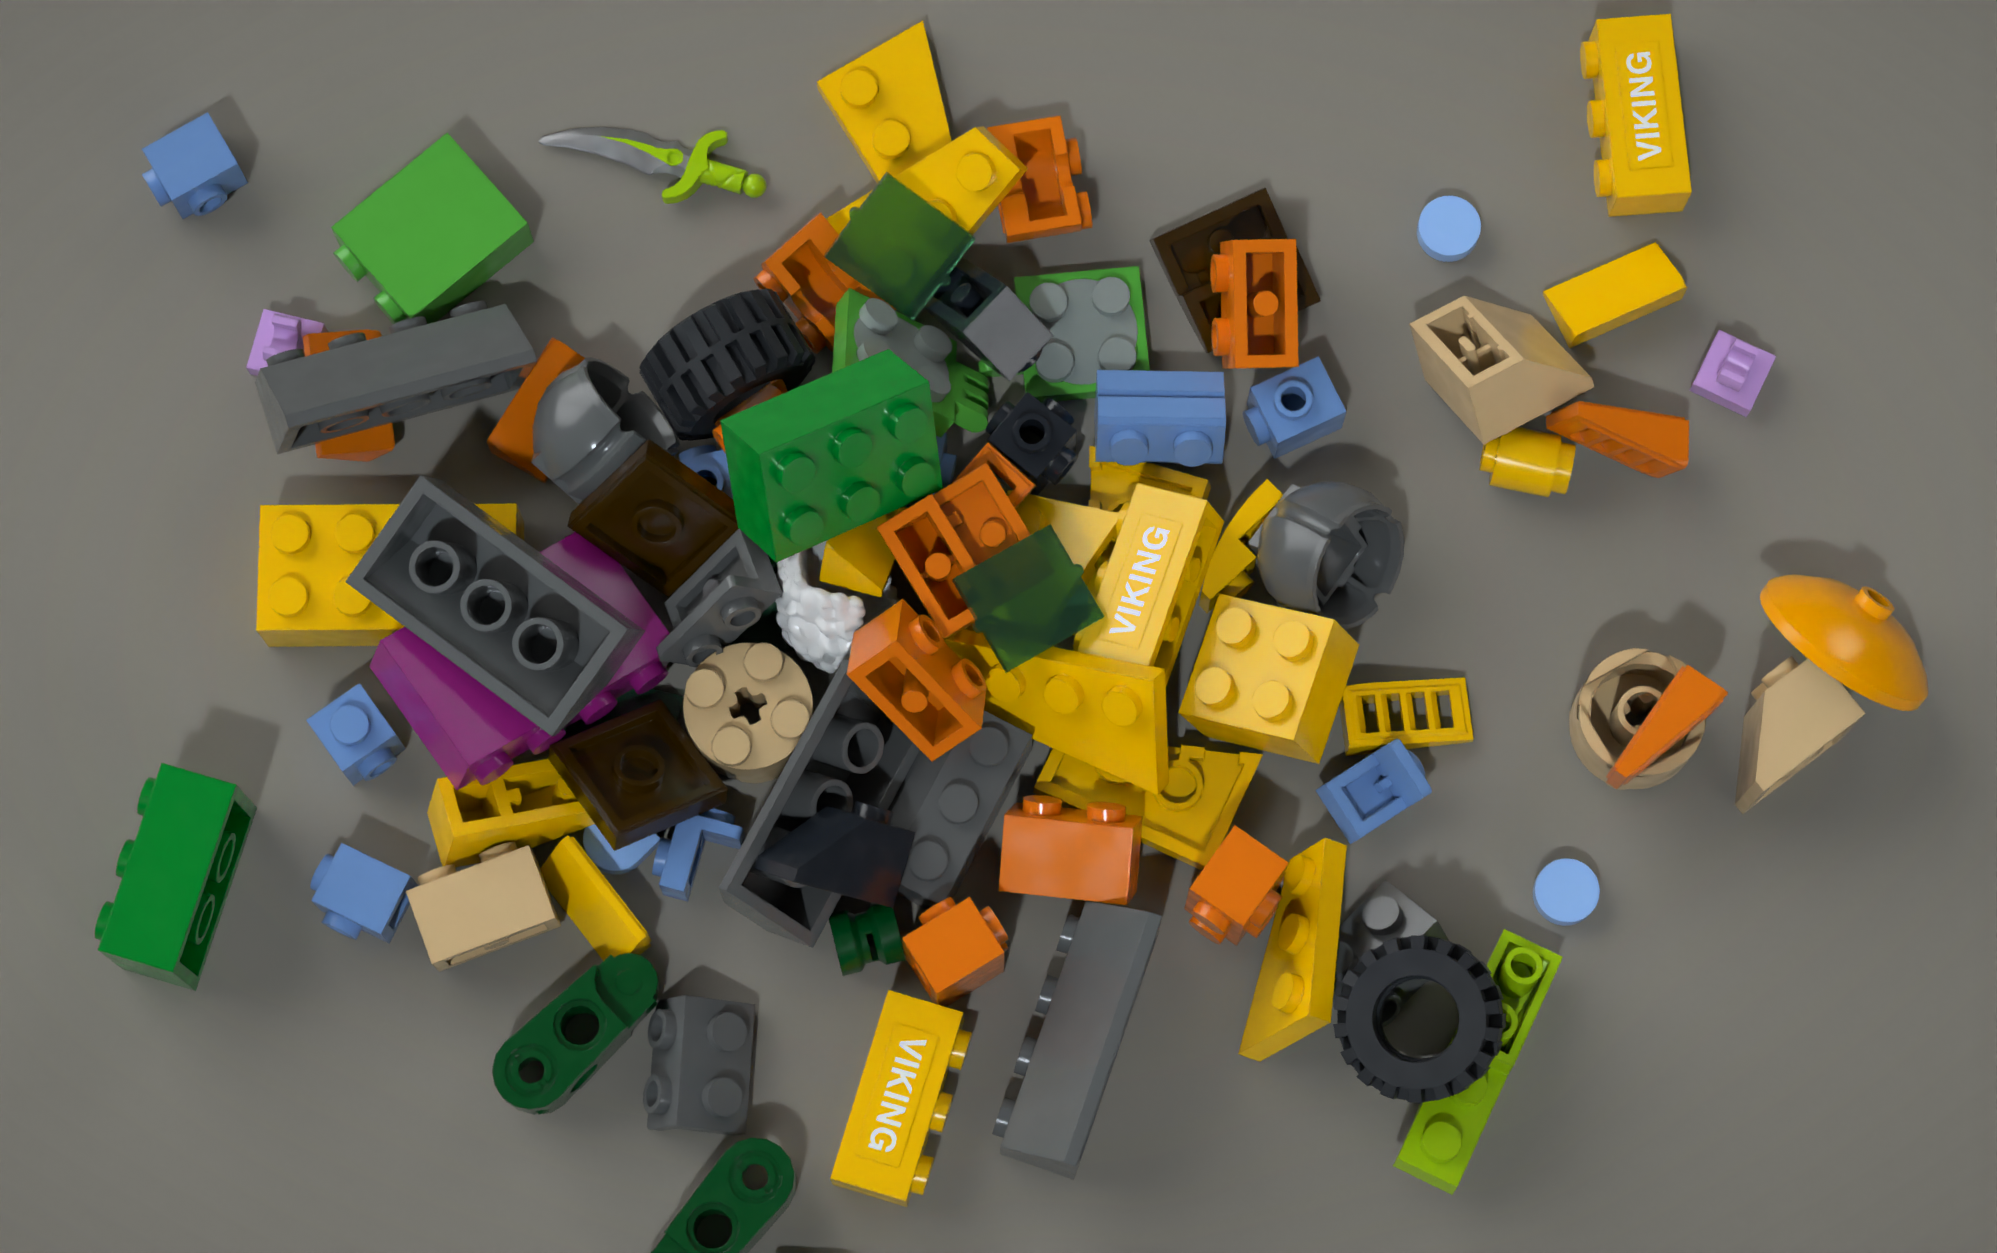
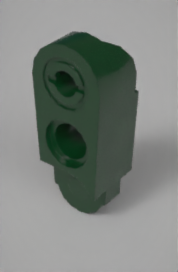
M633 953L620 954L616 957L608 956L598 966L594 964L507 1039L496 1053L492 1067L494 1085L502 1098L517 1110L533 1115L537 1113L539 1115L552 1113L565 1105L632 1036L631 1032L657 1005L656 998L660 984L658 974L651 962L643 956ZM582 1013L593 1014L597 1017L600 1026L598 1034L592 1041L587 1044L577 1045L566 1040V1026L571 1018ZM534 1060L541 1062L544 1065V1075L540 1081L527 1083L521 1079L519 1072L526 1065Z
M751 1137L736 1142L723 1153L664 1231L666 1234L651 1253H748L786 1211L795 1195L797 1177L790 1157L781 1146L768 1139ZM752 1165H760L768 1173L766 1185L758 1190L747 1188L743 1181L746 1171ZM721 1214L729 1218L733 1226L729 1241L722 1247L715 1249L700 1245L697 1239V1228L700 1222L709 1215Z

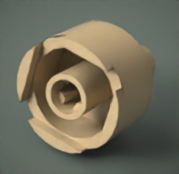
M763 642L733 644L724 647L721 654L716 655V652L712 653L700 663L694 673L688 678L683 701L684 719L690 738L713 770L728 778L752 784L764 783L779 778L815 712L811 689L801 668L793 659L777 647ZM751 703L755 708H760V721L749 724L744 716L739 717L741 715L740 706Z
M1627 649L1604 659L1594 668L1581 687L1569 712L1571 742L1582 764L1608 786L1614 788L1606 782L1608 780L1606 778L1607 774L1640 727V725L1631 726L1626 720L1627 715L1630 711L1635 716L1643 713L1648 715L1682 666H1687L1684 662L1670 655L1667 657L1648 651V649ZM1706 719L1629 783L1619 787L1618 790L1654 787L1676 775L1699 747L1705 732Z

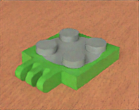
M1139 266L1014 277L1015 295L1054 335L1042 347V353L1038 360L1027 370L1016 374H1023L1025 394L1027 392L1040 402L1045 397L1055 402L1095 398L1097 370L1150 371ZM982 361L978 362L979 373L986 377L1001 376Z
M849 288L836 304L832 373L890 349L929 381L936 436L941 438L953 423L970 432L976 433L985 430L988 425L989 380L985 375L956 361L957 341L949 338L944 332L934 326L923 325L895 311L889 304L880 299L869 298Z

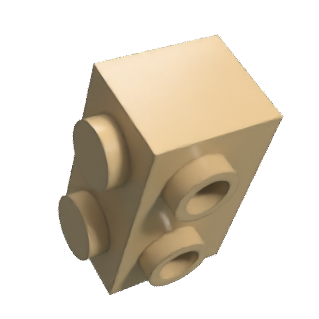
M516 842L497 845L479 854L481 863L458 872L455 865H446L430 870L418 877L420 886L406 891L430 961L439 972L561 927L536 855L529 845L519 849Z

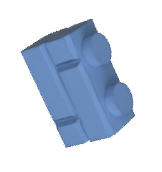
M1097 370L1094 407L1095 462H1116L1126 466L1139 463H1180L1189 467L1203 464H1222L1226 431L1224 372Z

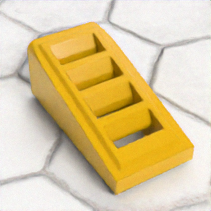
M1465 677L1346 685L1339 704L1346 756L1371 754L1396 738L1401 740L1406 749L1468 743L1474 740ZM1449 695L1453 728H1441L1436 696ZM1424 698L1428 729L1416 730L1412 699ZM1399 700L1403 731H1391L1387 702ZM1374 703L1378 732L1366 733L1363 704Z

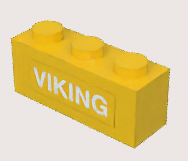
M1671 14L1596 19L1589 40L1581 42L1580 47L1582 75L1584 79L1593 78L1595 100H1590L1587 103L1588 131L1590 138H1600L1602 159L1594 161L1597 197H1606L1608 217L1683 211L1692 193Z
M1140 483L1136 484L1131 501L1125 502L1119 511L1116 522L1117 540L1110 560L1104 561L1098 570L1095 580L1096 599L1088 620H1083L1076 631L1073 651L1165 669L1166 688L1224 525V520L1207 500Z
M888 990L830 1177L832 1185L904 1207L908 1206L912 1192L924 1195L934 1162V1157L924 1155V1150L930 1131L935 1130L942 1133L953 1100L952 1094L942 1092L950 1067L962 1070L972 1037V1032L962 1030L964 1022L963 1012Z

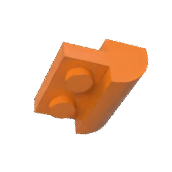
M987 462L934 495H928L876 527L930 617L940 629L944 639L985 618L1005 603L1054 574L1053 569Z

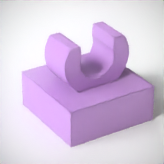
M263 309L246 366L247 370L251 375L258 376L260 368L268 366L266 360L269 357L288 350H304L303 336L327 332L325 324Z
M1718 330L1689 391L1747 417L1776 356Z

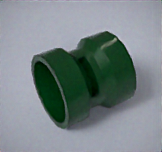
M871 903L867 911L853 914L848 910H842L832 913L829 917L842 976L861 972L867 963L881 961L889 965L906 960L893 908ZM872 933L873 939L867 940L866 934Z

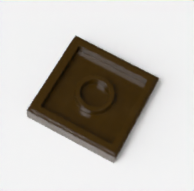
M650 439L570 513L567 527L667 597L692 576L739 529L733 499Z
M661 699L551 744L549 748V761L614 851L726 803L728 788Z

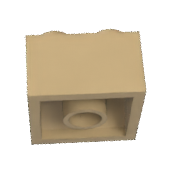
M1793 656L1787 658L1761 680L1763 683L1751 692L1756 702L1744 716L1735 806L1742 814L1746 813L1840 741L1866 714L1839 681L1824 672L1808 658L1800 665Z

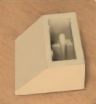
M1462 296L1409 324L1425 381L1483 445L1594 388L1592 377L1531 314L1468 296Z

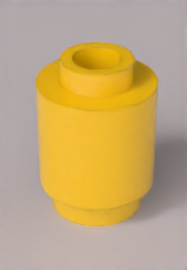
M1517 427L1511 432L1483 445L1479 471L1490 473V486L1543 497H1549L1550 492L1566 494L1572 473L1576 445L1561 442V435Z

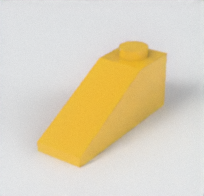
M549 759L512 765L503 775L486 785H480L476 779L459 790L454 788L447 777L438 778L427 811L442 866L455 865V867L481 863L479 854L497 845L516 842L518 849L528 845L533 848L595 824Z

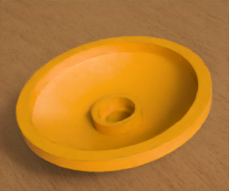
M1795 574L1774 577L1762 589L1760 593L1761 605L1775 627L1805 657L1840 683L1872 701L1901 711H1914L1927 698L1929 693L1927 674L1915 644L1906 629L1891 615L1895 610L1892 603L1878 591L1867 586H1863L1858 591L1835 579Z

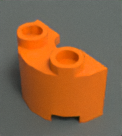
M1061 115L987 127V130L1028 168L998 204L1002 230L1006 235L1007 243L1080 232L1082 229L1093 228L1087 191L1076 193L1071 176L1082 174L1078 142L1076 137L1065 139Z
M821 212L762 262L763 270L753 278L759 289H772L774 292H777L781 301L798 318L795 324L809 348L816 354L825 346L833 352L836 304L849 288L869 298L880 299L889 304L894 310L898 309L872 275L867 273L853 259L847 250V244Z

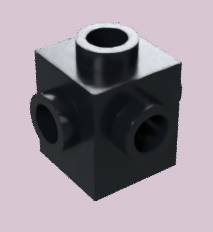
M1027 392L1016 406L1007 401L995 413L985 429L990 434L987 443L990 442L1036 484V487L1031 491L1032 495L1038 496L1049 481L1057 485L1078 459V455L1074 452L1076 450L1077 430L1071 426L1074 423V419L1060 404L1048 397H1045L1040 402ZM1029 429L1042 440L1036 444H1028L1021 437Z

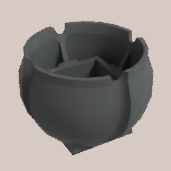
M593 357L585 358L580 364L561 372L548 385L538 403L533 423L534 453L531 463L578 504L584 501L648 439L672 456L678 452L677 447L680 445L679 439L667 418L644 391L635 394L629 393V378L610 364Z
M1327 481L1317 482L1301 488L1291 484L1249 540L1248 545L1257 555L1260 577L1268 593L1280 607L1335 619L1343 629H1351L1364 623L1379 610L1374 600L1376 594L1387 593L1390 595L1394 588L1404 557L1405 540L1401 522L1391 516L1392 510L1384 506L1371 492L1346 482Z

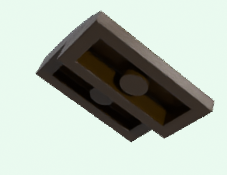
M1266 188L1259 189L1149 240L1180 306L1206 353L1213 351L1211 338L1213 319L1221 318V292L1213 293L1210 280L1211 257L1213 254H1220V242L1252 239H1288ZM1296 246L1298 311H1301L1321 300Z

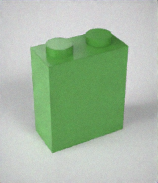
M448 132L331 227L340 246L333 254L355 281L358 282L366 275L380 291L373 299L393 324L414 317H425L427 324L437 322L534 242L528 222Z

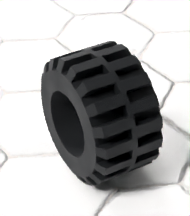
M757 289L740 292L718 300L681 321L663 335L651 348L640 364L639 373L677 437L682 441H693L714 437L712 430L717 427L715 423L719 418L773 380L783 379L787 391L797 388L811 371L816 358L777 292H774L772 289Z
M1418 935L1387 940L1381 946L1369 949L1359 957L1360 962L1354 969H1349L1342 980L1345 984L1341 995H1336L1334 1010H1338L1337 1024H1333L1335 1038H1340L1344 1050L1340 1053L1346 1064L1352 1065L1357 1071L1358 1075L1356 1077L1366 1086H1373L1381 1091L1380 1094L1391 1099L1406 1100L1410 1103L1437 1101L1456 1095L1468 1089L1476 1080L1482 1078L1490 1069L1489 1065L1494 1057L1499 1054L1503 1043L1501 1041L1503 1028H1506V1013H1503L1501 1002L1504 999L1499 985H1496L1490 975L1492 972L1483 961H1479L1471 954L1470 950L1460 944L1452 943L1443 938ZM1413 979H1426L1440 984L1452 995L1458 1007L1459 1026L1454 1040L1444 1051L1429 1058H1413L1397 1051L1388 1041L1382 1026V1010L1386 998L1397 986Z

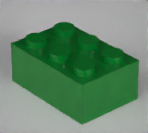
M890 349L720 420L737 526L776 563L943 489L929 381Z
M161 763L156 779L149 777L146 780L137 806V813L143 816L136 839H128L124 843L116 866V876L122 878L114 903L107 901L103 905L95 927V939L101 940L98 951L120 968L196 991L257 811V807L236 784L165 763Z

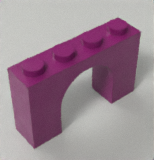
M574 532L540 551V553L644 629L645 633L610 682L564 728L580 719L585 724H591L599 720L617 705L616 698L632 689L638 695L643 694L658 685L669 674L666 669L669 662L661 661L656 647L670 634L619 562ZM406 627L381 639L369 667L456 790L461 789L476 779L480 785H486L494 781L513 765L512 758L528 749L534 755L542 753L549 749L551 744L558 742L566 733L563 728L556 736L549 735Z

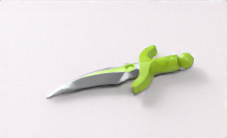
M609 127L573 128L543 136L538 141L544 146L566 147L598 154L627 164L647 175L659 173L676 175L681 178L680 181L662 191V201L666 204L678 203L688 199L702 184L717 186L740 195L744 191L750 198L762 196L767 187L766 180L759 174L752 173L748 175V172L744 169L709 159L711 153L716 148L728 143L727 132L723 130L705 134L698 140L693 151L683 148L677 140L661 142L647 133Z

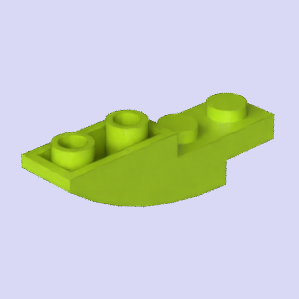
M1506 929L1502 931L1486 964L1492 972L1490 974L1496 985H1499L1504 998L1501 1002L1503 1013H1506V1028H1503L1501 1041L1503 1043L1499 1054L1494 1057L1489 1065L1490 1069L1484 1076L1471 1084L1468 1089L1441 1100L1420 1104L1393 1167L1453 1195L1503 1085L1514 1067L1562 961V956ZM1459 1023L1451 1037L1448 1046L1452 1043L1457 1034Z

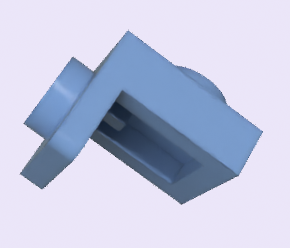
M1398 738L1315 790L1349 844L1362 838L1401 811L1432 793V789L1425 779V770L1422 763L1414 753L1405 748Z
M713 808L676 824L672 840L664 837L661 838L653 863L652 875L661 877L659 887L664 896L688 902L705 841L735 849L741 848L746 836L742 827L733 825L735 821L734 815Z

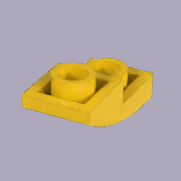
M1268 479L1251 494L1238 510L1214 550L1199 601V606L1207 614L1215 607L1219 594L1241 598L1254 584L1249 575L1254 570L1256 556L1245 545L1283 496Z

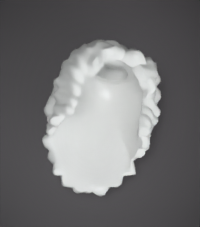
M826 541L777 562V573L775 575L782 595L775 602L777 603L778 610L776 621L782 628V638L795 649L796 655L801 660L812 662L816 668L831 674L837 672L843 659L849 660L853 633L899 602V599L897 598V588L890 585L892 581L891 575L882 597L819 581Z

